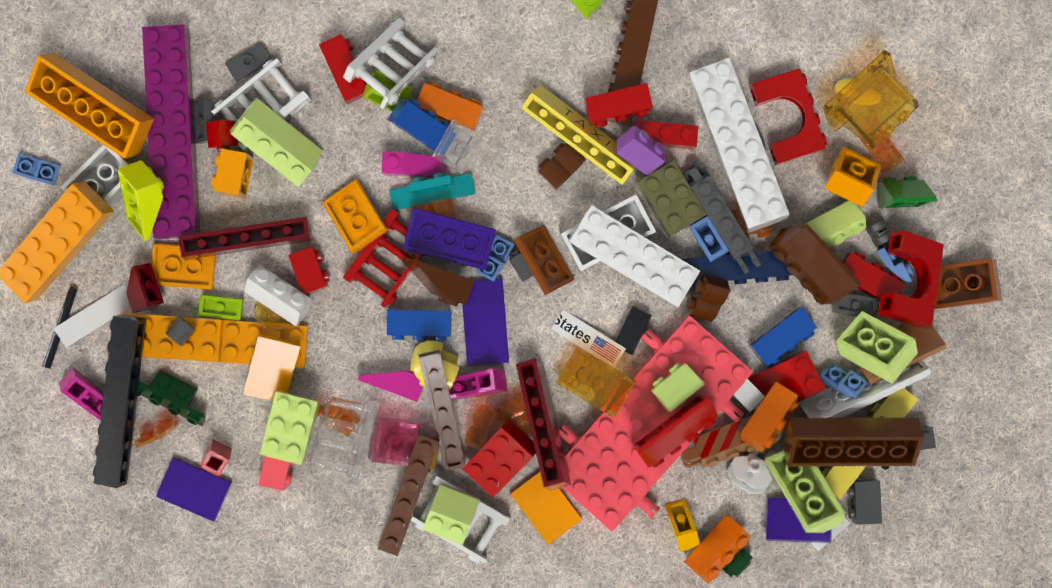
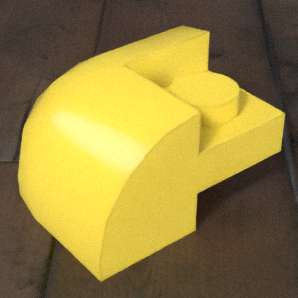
M425 341L414 349L410 371H414L415 376L421 381L419 384L425 388L419 354L440 350L449 390L455 381L459 366H457L459 357L443 350L444 343Z

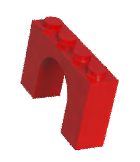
M800 68L752 83L749 86L755 106L778 99H785L793 102L802 114V126L797 135L768 146L775 166L826 149L827 139L825 134L820 131V118L818 113H814L812 107L814 105L813 96L807 91V78L804 73H801Z
M908 231L890 234L888 254L906 259L913 265L917 274V287L911 297L898 293L881 294L878 315L915 327L932 326L944 244Z

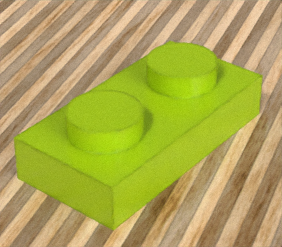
M200 295L198 316L241 321L244 300Z

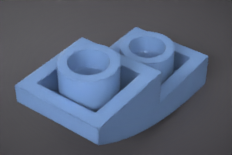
M18 153L12 173L54 186L60 165Z
M496 235L491 247L486 271L477 269L476 273L495 282L516 244Z
M886 244L877 248L878 255L894 274L908 283L912 281L914 270L909 262L905 263L903 258L895 262L897 257L888 254Z
M833 362L820 375L824 384L854 398L869 383L854 371L850 370L847 373Z

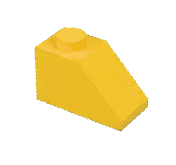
M682 499L665 504L679 551L682 552L697 547L700 544L698 533L686 500Z

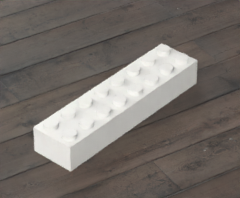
M730 58L689 72L692 87L747 233L788 219L789 212Z

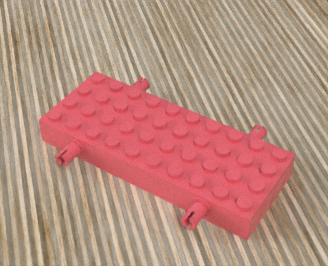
M690 315L680 323L666 340H661L650 328L645 332L649 337L645 334L642 335L640 339L654 349V354L582 435L578 436L565 423L561 428L567 434L559 429L560 437L570 445V449L564 455L571 485L562 488L612 532L636 506H639L650 518L655 516V513L649 508L651 507L657 513L660 507L654 504L646 496V493L691 442L686 440L680 445L682 448L673 455L667 454L663 457L665 461L656 468L653 466L648 468L632 445L700 395L709 397L716 412L718 413L722 410L734 422H737L740 419L739 417L744 415V412L730 400L746 379L751 376L753 371ZM679 363L682 365L686 363L704 382V385L670 412L664 408L651 392V389L654 387L652 383L661 376L666 378L671 374L668 370L675 364Z

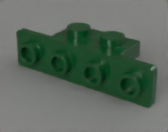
M161 369L150 385L139 381L137 396H143L152 404L167 408L171 414L180 415L193 425L203 426L205 423L206 415L189 406L198 388Z

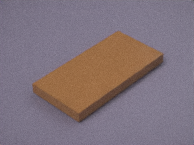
M904 324L896 328L916 341L918 354L907 367L946 349V343L933 326L915 327ZM857 365L870 385L882 379Z

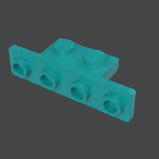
M439 173L433 175V179L425 180V177L412 179L413 183H409L407 187L390 190L392 206L395 211L475 194L472 174L451 177L450 175L446 176V173Z

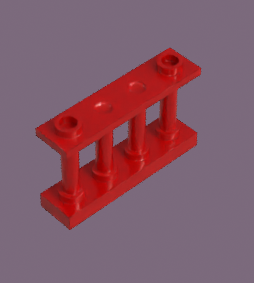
M391 209L383 221L388 231L366 245L343 276V279L349 283L359 281L383 298L381 306L384 308L387 305L391 307L398 296L395 294L411 271L407 267L404 273L400 275L376 258L374 251L378 246L380 248L384 247L401 260L402 257L419 261L423 254L417 253L413 258L388 240L386 235L390 229L393 231L397 230L405 237L408 228L401 224V220L398 219L400 214ZM366 263L368 265L372 264L396 282L390 292L363 274L364 272L361 269Z

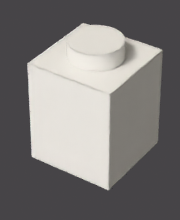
M748 379L734 394L737 400L749 412L753 409L756 411L765 398Z

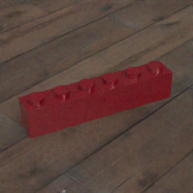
M307 217L178 236L181 257L184 260L311 241Z
M536 358L517 363L516 368L543 486L549 490L569 486L571 481L543 363Z

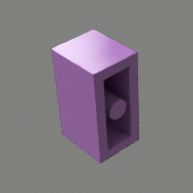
M635 125L617 139L616 153L646 176L665 162L664 146L660 142L653 140L646 131L640 130Z

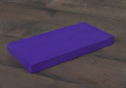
M413 208L403 249L486 271L496 229Z
M496 279L495 282L491 280L474 281L467 304H462L467 366L509 363L503 279Z

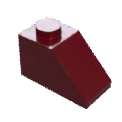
M151 263L131 267L126 294L132 313L149 310L164 303Z

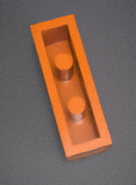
M434 82L423 84L417 102L420 104L419 108L422 111L427 109L435 114L437 118L469 131H475L483 112V106L480 105V101L469 98V100L461 98V94L454 90L449 92L441 90L442 86Z
M775 382L742 430L741 440L762 453L766 448L770 449L776 440L774 436L777 431L781 432L786 426L787 420L785 419L789 414L793 415L799 406L797 403L798 395Z
M726 514L684 562L709 584L733 560L734 555L746 546L751 536Z

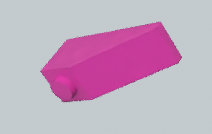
M383 152L381 173L388 176L433 178L435 174H447V158L411 153Z
M72 368L59 382L61 392L101 421L100 408L104 398L103 391L75 368Z
M492 368L457 376L449 390L451 400L486 396L508 391L505 370Z
M408 370L360 375L357 379L415 402L419 401L424 388L419 384L421 381L415 376L414 371L410 372Z

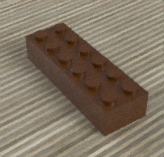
M789 418L783 448L787 466H915L924 440V434L919 418Z

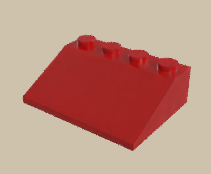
M700 395L632 446L648 468L651 466L656 468L665 461L663 457L669 453L671 455L677 453L682 448L680 446L686 440L688 442L693 441L699 436L698 431L704 427L706 430L716 423L715 419L719 416L711 399Z

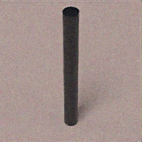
M69 287L56 326L68 320L78 291L77 288ZM55 331L42 367L51 369L61 340Z

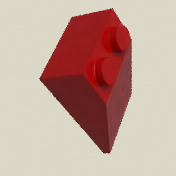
M801 351L748 378L765 397L775 382L781 384L798 395L797 403L826 389L807 351Z

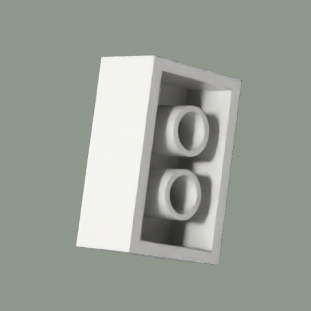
M102 145L60 188L66 192L71 184L85 181L111 206L122 195L118 168L131 163L105 145Z

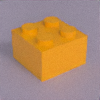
M843 146L831 166L825 189L849 200L851 203L863 207L875 189L881 165Z
M221 149L215 161V165L218 168L217 173L212 177L211 186L214 187L213 191L221 195L246 199L254 158L247 153Z

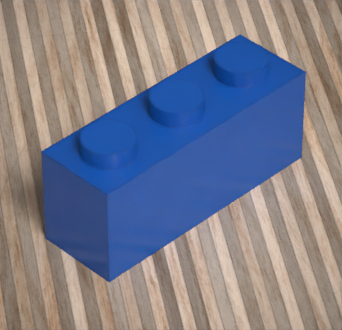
M400 98L387 120L434 152L444 156L457 136L456 133L451 131L453 127L444 121L440 123L435 120L436 115L429 110L422 111L419 108L420 104L413 99L405 100Z
M799 307L754 341L749 347L764 366L770 364L772 367L781 360L780 356L785 352L789 354L798 347L797 343L800 340L804 339L806 341L815 334L813 330L817 326L805 310Z
M387 310V335H392V340H404V336H413V340H425L426 336H434L435 341H447V337H451L452 311Z

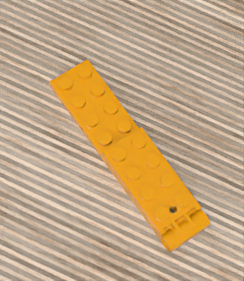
M120 313V315L126 314L147 318L145 328L147 336L144 338L142 357L251 364L258 335L262 334L301 344L295 368H305L308 326L182 317L197 330L185 345L181 346L166 335V331L178 317Z

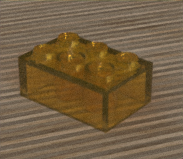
M576 347L556 384L615 418L636 381L583 349Z

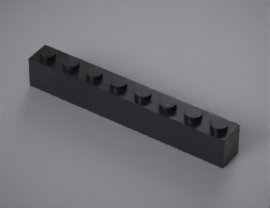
M121 314L113 316L110 323L111 337L107 346L109 355L105 365L106 380L103 385L104 398L100 408L101 423L98 427L99 440L95 450L97 458L93 469V484L112 488H119L127 484L147 318Z

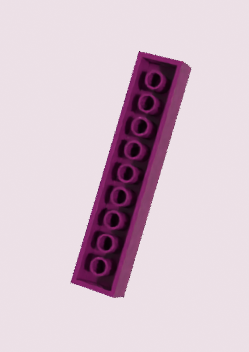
M185 24L142 27L146 112L154 118L148 132L149 167H151L154 175L162 180L164 186L162 190L163 200L153 226V238L175 239L178 236L200 233L190 32Z

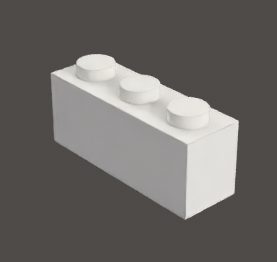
M259 265L247 278L244 292L294 326H297L308 314L312 299L263 266Z

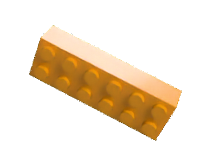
M55 53L38 55L25 93L124 159L140 154L154 121L153 117Z
M85 181L71 184L1 266L0 279L25 304L37 300L115 211Z

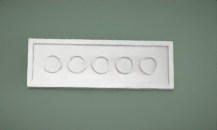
M592 205L589 206L568 241L676 307H679L700 270Z
M921 360L906 367L892 384L884 379L871 385L868 383L856 398L826 386L825 390L798 402L799 408L806 418H844L931 375V371L924 361ZM860 370L855 372L856 374L865 379Z

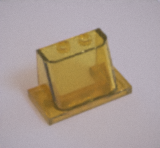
M884 50L823 106L829 127L835 133L844 126L872 149L885 137H889L897 126L906 122L909 116L919 107L918 100L896 79L892 56L888 51Z

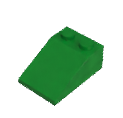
M916 176L904 177V181H896V177L883 178V181L877 183L878 208L921 207L937 201L936 195L924 180H917Z

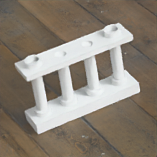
M400 18L348 65L343 77L348 82H351L355 77L361 78L384 96L380 105L381 109H384L388 104L392 106L398 100L399 94L426 67L428 69L431 68L436 61L435 55L438 49L434 47L426 54L403 35L404 32L402 30L405 22ZM393 41L401 43L421 61L414 66L391 47V43ZM386 53L409 73L404 78L400 77L379 60L378 55ZM368 65L375 66L396 85L391 90L387 89L366 72V67Z
M276 58L274 61L273 59L267 61L263 65V70L226 100L221 99L214 105L215 109L211 112L216 117L223 114L227 120L237 122L238 119L229 108L239 101L247 109L251 102L245 95L254 87L274 112L285 121L310 102L311 99L304 91L301 93L295 91L278 70L282 64ZM270 74L290 97V102L285 106L280 105L262 84V81ZM238 143L241 149L246 153L250 150L243 143Z
M437 475L433 481V484L436 485V490L420 518L413 515L411 519L414 522L413 526L424 531L422 529L440 484L469 495L472 494L442 476ZM481 499L466 538L479 516H482L484 513L491 518L489 520L490 524L475 550L464 543L461 545L440 537L469 554L468 558L478 564L480 561L486 562L487 557L482 555L497 527H500L502 524L506 526L510 520V516Z

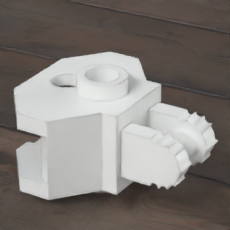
M758 450L753 451L749 456L735 457L727 470L731 482L749 494L764 493L772 480L765 458L772 456V452L766 453L764 460L756 456L760 453Z

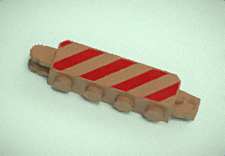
M791 414L785 419L787 424L781 432L777 431L775 434L776 440L774 443L782 438L781 433L787 431L789 418H792ZM753 415L695 438L693 442L694 447L683 451L681 455L684 467L691 468L702 465V468L714 467L719 462L726 459L732 460L744 452L756 451L757 449L741 440V432Z

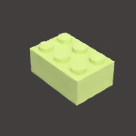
M863 311L836 340L841 356L891 384L918 354L914 338Z
M276 391L260 455L299 465L305 464L321 401L283 391Z

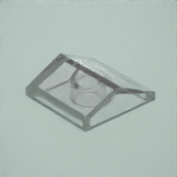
M452 119L432 157L460 175H464L484 139Z

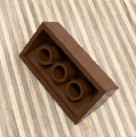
M808 224L782 228L769 245L774 256L787 267L788 272L794 275L800 281L801 286L807 289L814 296V300L821 305L836 303L861 284Z

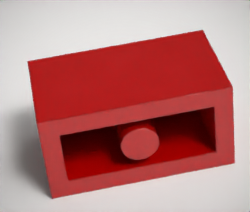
M309 247L288 255L302 293L308 295L328 287L327 282L330 281L327 270H322L320 262H323L320 250Z

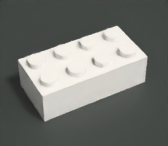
M637 195L603 211L645 238L656 232ZM576 225L561 233L560 236L579 272H582L601 261L568 242L578 226Z

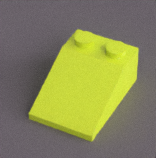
M140 160L118 168L126 218L142 239L147 241L150 238L163 200L162 190L164 186L162 180L154 175L151 167H147Z

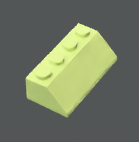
M258 98L254 99L229 130L231 135L298 187L311 173L323 152L322 149Z
M784 450L765 458V462L806 533H824L843 524L845 512L817 466H787Z

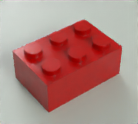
M508 419L462 469L494 498L536 454L534 442Z

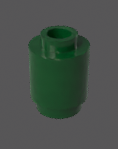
M742 548L723 570L730 577L735 575L738 578L751 564L750 561L753 557Z

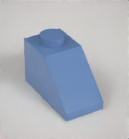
M708 216L690 226L695 239L710 262L729 252Z

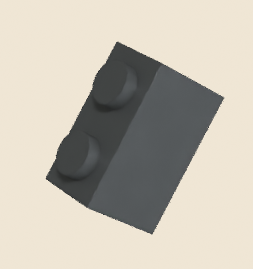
M877 479L855 480L847 490L848 498H851L852 506L848 507L849 519H852V522L855 524H882L880 481Z

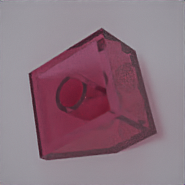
M374 416L368 459L376 463L408 466L419 435L420 424L395 418Z

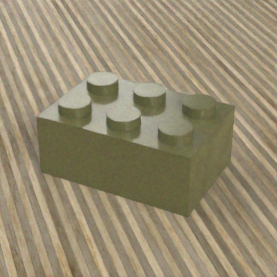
M674 160L636 183L668 238L707 215Z

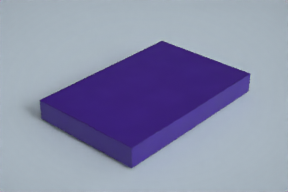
M173 457L156 497L215 522L232 482Z
M768 498L767 541L832 542V529L824 533H806L787 498Z

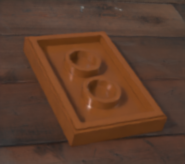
M544 225L514 239L544 295L575 280Z

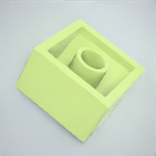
M679 363L675 364L668 370L671 374L666 378L661 376L652 383L654 387L651 389V392L664 408L670 412L704 385V382L686 363L682 365Z
M440 484L422 530L463 545L480 499Z

